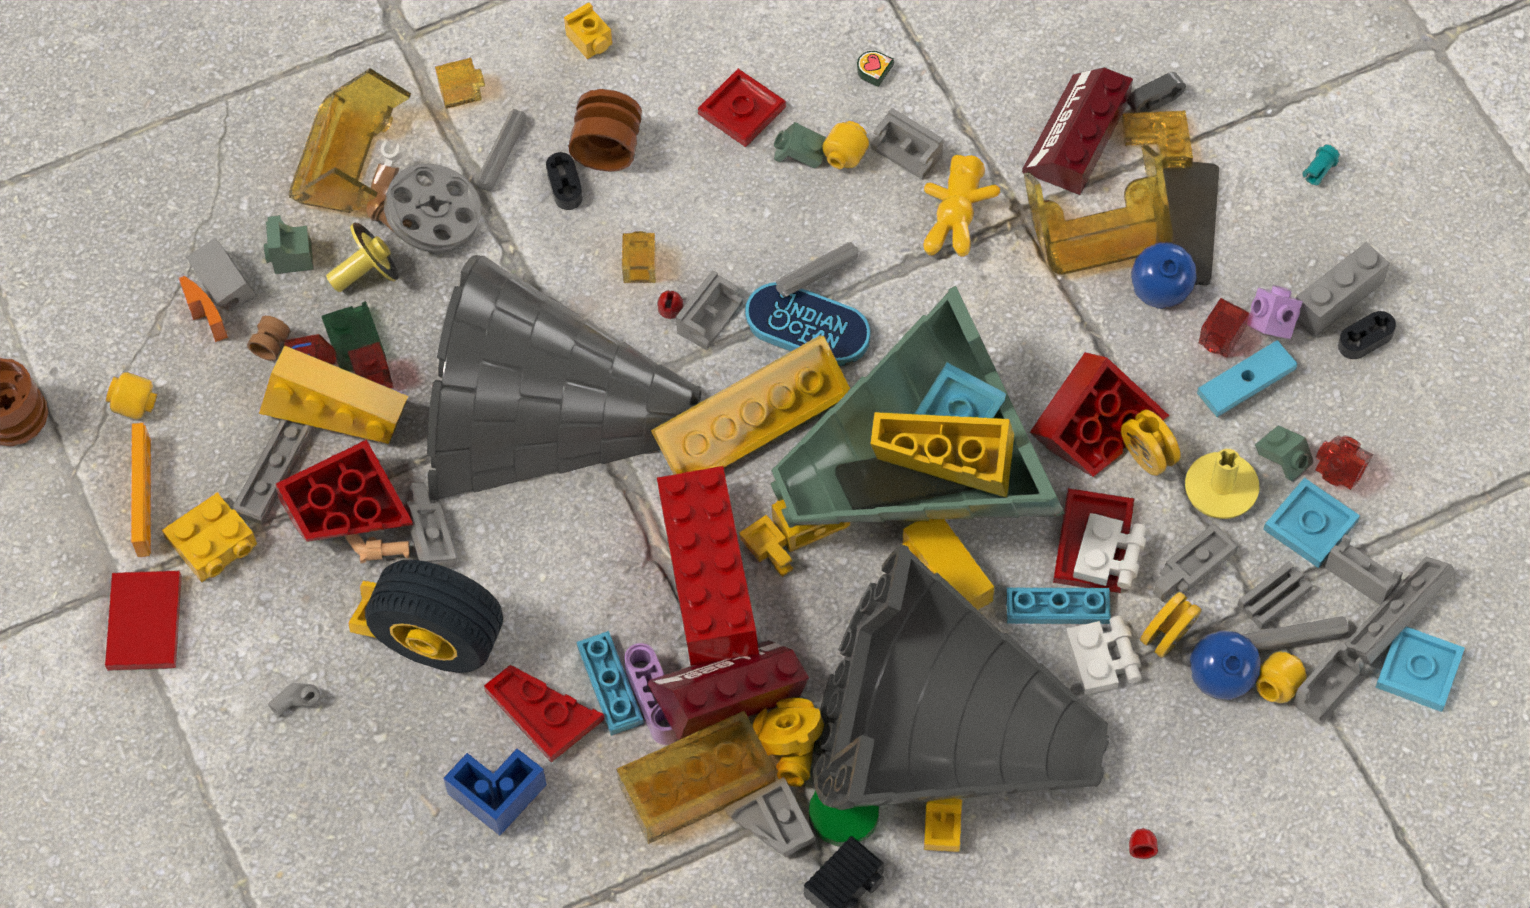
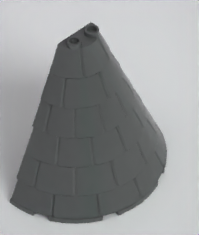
M473 255L461 270L460 286L454 287L437 353V358L439 359L438 376L442 378V381L435 380L433 382L430 400L427 456L431 457V467L436 469L429 470L427 474L430 499L439 501L441 498L472 490L475 493L553 472L561 474L599 463L606 464L661 450L651 430L699 404L702 387L692 384L665 366L656 364L627 343L619 341L588 319H583L554 298L547 297L518 276L510 274L486 256Z
M900 544L882 564L881 571L886 574L880 577L877 584L870 582L863 594L838 649L840 654L845 657L838 664L835 674H830L820 708L824 728L820 737L814 743V752L821 755L813 769L814 785L819 800L826 806L845 810L872 805L885 806L914 801L930 802L1000 793L1016 794L1043 789L1060 790L1097 787L1104 775L1102 760L1109 744V736L1107 735L1108 723L1080 700L1042 663L1039 664L1007 633H1001L940 574H934L907 546Z

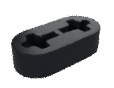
M564 152L554 153L546 161L547 176L554 201L561 209L573 210L583 200L576 166L572 156ZM562 165L565 169V175L560 176L556 166ZM563 187H569L572 197L566 198Z
M1376 311L1348 326L1340 335L1338 342L1339 352L1345 358L1359 359L1388 343L1392 339L1396 328L1394 317L1385 311ZM1375 324H1377L1379 327H1382L1384 325L1386 326L1385 332L1381 328L1375 330L1374 332L1372 331L1374 329ZM1361 339L1359 347L1356 344H1347L1348 340L1356 342Z

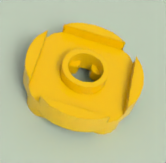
M804 698L783 699L776 703L778 708L771 710L769 713L765 708L757 715L753 722L752 730L761 753L767 756L792 753L798 756L808 754L813 749L812 743L820 737L824 728V722L819 709L814 708L813 702Z

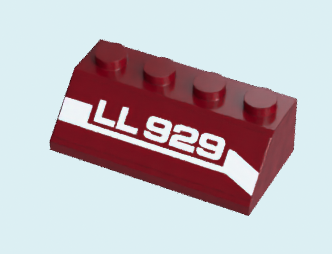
M1105 67L1073 74L1022 168V173L1081 195L1128 105L1127 100L1131 94L1133 78Z
M767 640L758 643L759 654L690 666L648 681V686L677 739L680 741L758 714L765 708L767 710L777 707L776 703L783 699L800 698L809 677L795 652L790 648Z

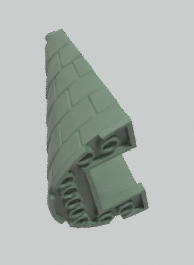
M956 286L950 288L948 293L927 316L923 315L866 377L862 376L833 408L831 407L802 440L771 470L775 481L770 484L778 501L784 500L786 508L781 511L790 528L796 525L840 524V522L929 521L930 519L1019 518L1020 516L1058 517L1065 514ZM946 363L1006 393L1004 402L993 418L1009 419L1014 432L1007 498L877 459L870 444L874 413L915 414Z

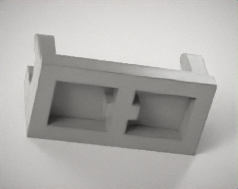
M894 108L888 111V114L873 132L877 137L871 143L872 150L922 180L943 156L942 137Z
M213 238L186 257L220 307L225 305L228 311H233L248 300H253L257 297L228 252L216 238Z
M712 270L676 316L677 334L708 350L743 304V299L736 294L740 289L734 283L719 276L717 272Z
M1345 534L1340 545H1335L1331 549L1325 568L1381 605L1401 583L1403 572L1398 569L1394 573L1390 572L1351 546V538Z
M1341 641L1298 688L1293 702L1294 706L1319 725L1323 724L1364 676L1361 673L1364 666L1363 660L1360 657L1355 662L1349 659L1347 656L1348 646Z

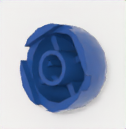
M1158 242L1145 248L1135 259L1130 272L1136 296L1145 304L1157 309L1177 306L1183 303L1192 293L1197 280L1196 264L1191 254L1182 246L1171 242Z
M1222 630L1206 635L1196 644L1190 656L1193 682L1202 693L1214 699L1231 700L1241 697L1254 687L1260 676L1261 659L1258 649L1249 638L1234 631Z

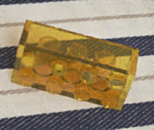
M745 711L616 769L619 787L648 844L722 811L727 806L776 781L775 768Z

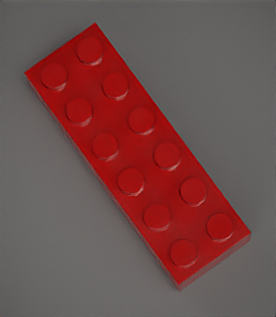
M723 466L657 477L690 665L694 666L759 654L756 627Z

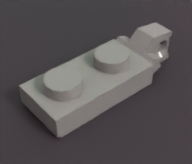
M424 482L411 483V487L406 492L407 502L404 504V507L413 521V525H409L419 560L447 568L454 567L457 557L440 503H436L435 500H429Z
M1215 523L1166 561L1165 567L1160 571L1163 577L1155 583L1153 594L1163 602L1174 594L1176 590L1185 593L1187 590L1189 591L1236 553L1238 545Z

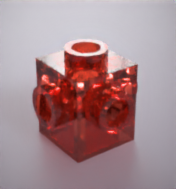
M1338 435L1330 442L1325 440L1316 455V459L1320 461L1315 470L1323 474L1322 478L1326 482L1335 486H1340L1341 484L1351 490L1361 480L1374 454L1361 448V443L1356 439L1346 435L1342 437Z

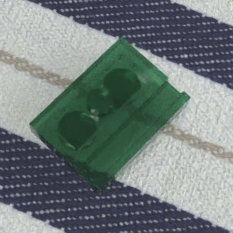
M366 301L362 302L361 306L355 308L350 306L321 316L339 368L352 372L373 365L372 362L387 360Z

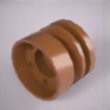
M597 89L582 94L577 101V112L574 116L575 124L571 130L568 145L570 155L575 161L594 170L611 172L629 167L634 161L637 135L640 131L642 120L641 106L627 94L615 90Z
M0 358V445L16 446L26 443L37 436L45 426L48 416L47 401L23 364L13 359Z

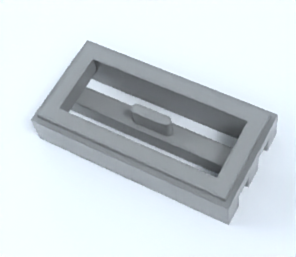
M1290 561L1238 601L1237 605L1260 629L1312 589L1313 585L1308 580L1305 581L1303 579V574L1300 571L1296 572L1293 569L1294 565ZM1289 577L1252 607L1249 605L1283 578ZM1294 584L1298 586L1296 590L1261 617L1257 614Z

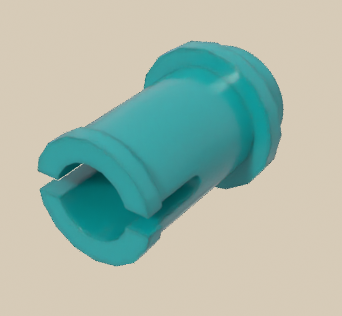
M1328 144L1319 147L1316 150V157L1302 173L1303 177H1307L1305 180L1312 185H1319L1330 168L1337 166L1339 163L1340 154L1338 150Z

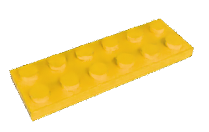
M819 335L652 429L651 432L673 475L719 466L724 468L838 403L850 390V387L825 337Z

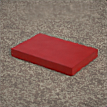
M1068 488L1053 583L1083 588H1109L1110 592L1121 593L1122 588L1117 586L1118 576L1109 574L1107 584L1104 586L1073 578V573L1090 513L1123 521L1121 533L1130 534L1135 498ZM1116 548L1114 560H1124L1126 550Z
M180 570L112 573L105 659L107 671L176 668L182 581Z

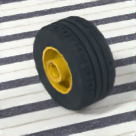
M400 560L387 566L382 571L365 609V618L369 630L388 648L414 662L455 673L474 671L487 662L504 620L502 608L498 600L482 585L455 570L420 560Z

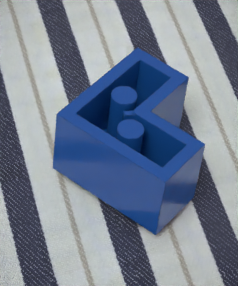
M518 748L494 773L466 753L443 778L447 794L499 836L547 785L544 769Z

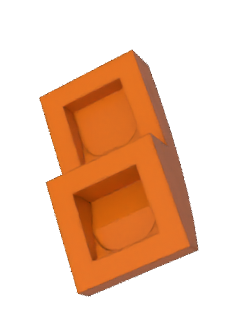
M186 276L180 277L179 281L193 320L206 316L215 342L228 338L219 312L208 295Z

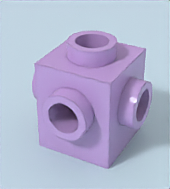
M1273 285L1271 290L1258 288L1255 299L1251 304L1247 325L1264 334L1291 339L1296 321L1300 315L1302 301L1292 297V291L1284 287Z

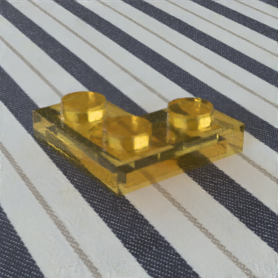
M1185 110L1122 114L1125 146L1157 144L1160 168L1192 167L1193 155Z

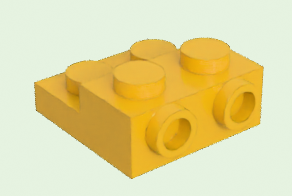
M218 492L162 529L164 537L201 583L209 577L213 578L219 575L225 566L237 558L245 557L257 545L252 530L239 514L228 506Z

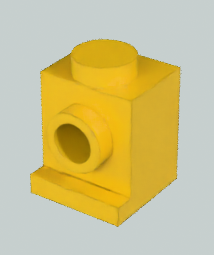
M590 2L564 17L566 36L587 60L596 54L603 53L612 45L611 29L593 10Z

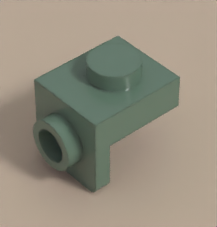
M794 122L786 130H781L774 141V147L776 148L774 160L781 162L787 156H790L812 168H817L822 163L824 154L822 147L826 137Z
M1279 425L1255 444L1258 455L1280 464L1285 478L1290 481L1297 478L1314 462L1306 437Z

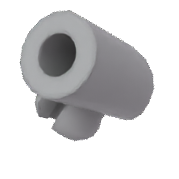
M292 683L271 700L268 706L277 716H280L291 706L308 707L315 705L319 701L320 692L312 684Z

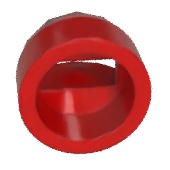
M666 290L661 293L657 301L659 314L667 319L676 318L684 307L683 299L676 291ZM672 299L671 308H666L667 301Z
M1145 828L1134 831L1129 839L1130 855L1138 859H1148L1157 855L1158 841L1155 834Z

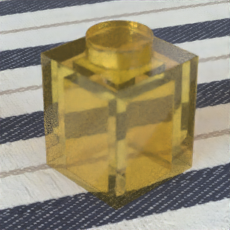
M471 57L435 66L438 86L445 109L482 100L480 87L485 86L481 69L474 68Z
M643 231L623 233L622 273L624 283H656L655 233Z

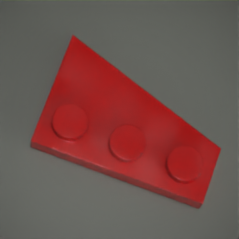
M511 664L484 685L485 692L551 763L605 720L603 713L595 709H588L577 703V700L573 697L558 693L547 687L543 681Z

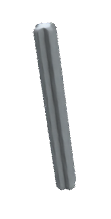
M1340 616L1242 635L1250 639L1258 649V652L1345 637L1348 635L1349 625L1346 618ZM1197 643L1181 646L1180 657L1184 665H1191L1190 656Z

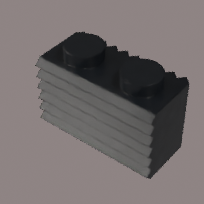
M850 836L839 847L838 851L804 884V897L811 904L815 905L816 908H858L860 905L858 899L866 891L870 894L873 893L883 882L884 863L853 836Z

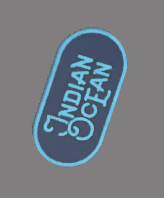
M776 282L757 288L747 300L745 315L750 330L757 338L772 345L793 351L822 335L825 337L839 366H843L852 360L853 362L857 361L866 353L869 347L870 327L867 319L861 312L845 304L805 289H800L787 297H783L776 289Z

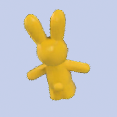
M955 155L951 158L948 189L931 182L924 186L926 194L942 200L936 212L937 222L931 228L923 243L924 250L928 255L932 256L940 251L950 230H953L952 242L957 255L960 257L968 255L971 248L968 226L974 216L972 203L994 198L1000 194V187L996 184L979 188V181L985 174V167L983 162L976 156Z

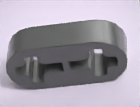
M1170 72L1134 90L1128 97L1127 103L1137 116H1143L1177 99L1184 92L1186 84L1176 72Z

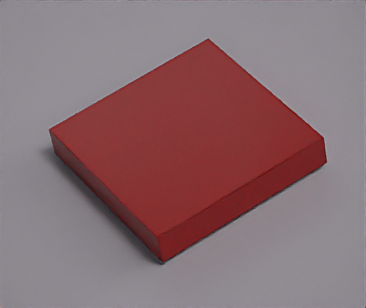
M738 68L698 107V115L744 147H747L786 108V101Z

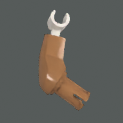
M386 140L381 145V153L386 157L385 164L379 163L374 174L367 198L366 212L372 221H381L392 230L385 216L384 200L390 183L399 172V167L394 166V163L402 158L403 149L397 143L396 151L391 155L388 154L390 142ZM406 219L402 221L404 226L408 228L412 226L411 220Z

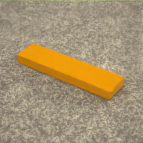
M144 423L132 424L131 543L138 557H146L151 554V438Z

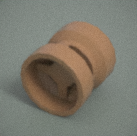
M265 315L262 316L257 325V334H252L247 347L256 356L268 361H274L281 351L280 344L287 340L291 330L287 324L278 318Z

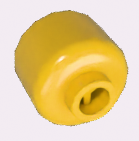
M853 121L841 122L831 129L823 142L822 150L827 157V162L834 168H855L869 147V139L865 129L858 123Z
M124 372L119 378L113 377L105 401L110 402L112 412L138 420L144 415L145 411L152 412L158 394L152 392L153 384L151 380Z
M1279 651L1273 653L1261 665L1260 676L1256 681V688L1259 694L1270 702L1286 703L1296 695L1298 688L1307 679L1302 661L1287 652Z

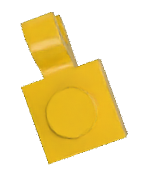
M767 515L739 532L740 540L759 562L768 557L782 577L793 570L790 564L792 559L782 548L787 545L786 537Z

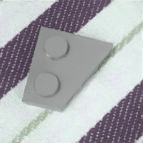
M784 777L724 808L730 819L784 857L817 841Z

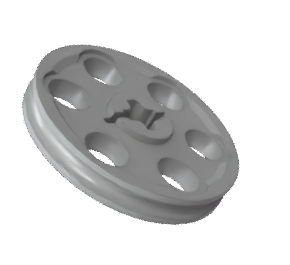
M418 164L402 170L394 177L385 196L384 212L391 229L407 244L423 251L447 252L463 246L471 239L480 221L481 203L475 188L458 172L437 164ZM426 176L431 180L432 185L422 186L416 181V177ZM456 186L462 191L463 195L458 197L452 196L447 192L446 188ZM398 192L405 193L411 201L401 203L395 199L394 194ZM465 213L469 215L472 221L466 224L461 223L456 219L455 214ZM406 219L414 220L419 225V229L409 230L403 225L402 221ZM442 229L449 234L450 238L448 240H440L435 237L433 231Z

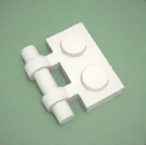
M1090 513L1073 578L1106 586L1109 574L1119 577L1118 587L1130 589L1132 579L1136 578L1139 565L1137 561L1139 553L1143 552L1146 539L1144 535L1146 527L1136 523L1133 524L1131 534L1121 533L1123 521ZM1116 548L1126 550L1124 560H1114Z
M1115 616L1109 620L1112 631L1103 633L1100 621L1066 628V638L1084 695L1118 688L1119 681L1117 675L1126 673L1129 683H1136L1142 679L1139 671L1141 667L1140 659L1133 652L1130 643L1132 634L1130 628L1125 626L1122 616ZM1117 646L1121 658L1112 661L1108 647Z

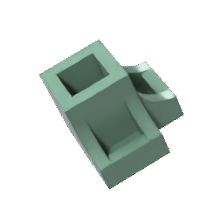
M280 215L267 217V243L264 244L266 263L272 262L275 274L314 270L312 242L307 226H288L281 220Z

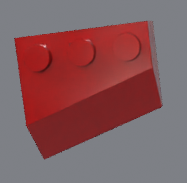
M1084 352L1029 433L1050 452L1089 476L1094 477L1123 453L1126 445L1122 438L1121 427L1125 422L1130 419L1135 420L1136 415L1143 410L1154 412L1162 420H1165L1169 414L1107 357Z
M367 439L276 483L281 504L293 526L306 542L413 525V521Z

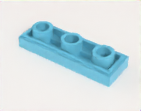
M1276 340L1200 386L1197 394L1213 414L1219 417L1296 370L1297 362Z
M1007 588V624H1089L1100 621V624H1110L1109 588ZM1059 602L1063 605L1057 606L1054 603Z
M609 631L576 642L611 736L643 725L642 715ZM608 679L615 680L612 683H605Z

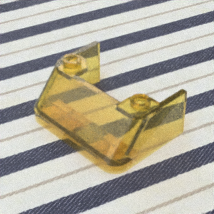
M369 68L327 95L316 113L289 190V198L299 204L346 213L359 210L364 204L375 199L378 192L358 181L373 137L380 132H386L391 126L393 108L408 100L411 93Z
M1141 146L1146 177L1135 179L1126 186L1124 191L1126 207L1065 221L1062 208L1056 202L1043 199L1039 181L1030 172L1023 173L1031 220L1045 261L1053 272L1064 275L1137 258L1145 248L1158 242L1172 243L1173 230L1161 156L1150 146Z

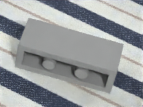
M1365 242L1296 296V299L1302 301L1297 322L1315 338L1384 283L1390 262L1369 243Z

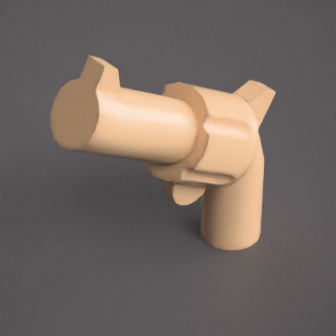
M359 534L345 536V539L354 551L360 555V564L370 560H383V556L404 555L405 558H410L409 541L382 543V540L370 537L365 543Z

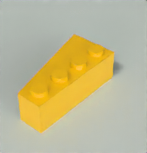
M284 346L271 372L259 414L389 444L402 416L408 396Z
M874 413L870 444L877 459L1007 498L1014 432L1009 419Z

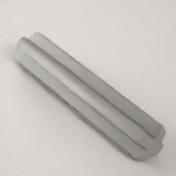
M513 109L509 112L476 179L479 188L487 191L493 189L526 122V114L523 111Z
M847 242L778 279L776 281L777 291L783 297L789 296L858 258V248L852 242Z

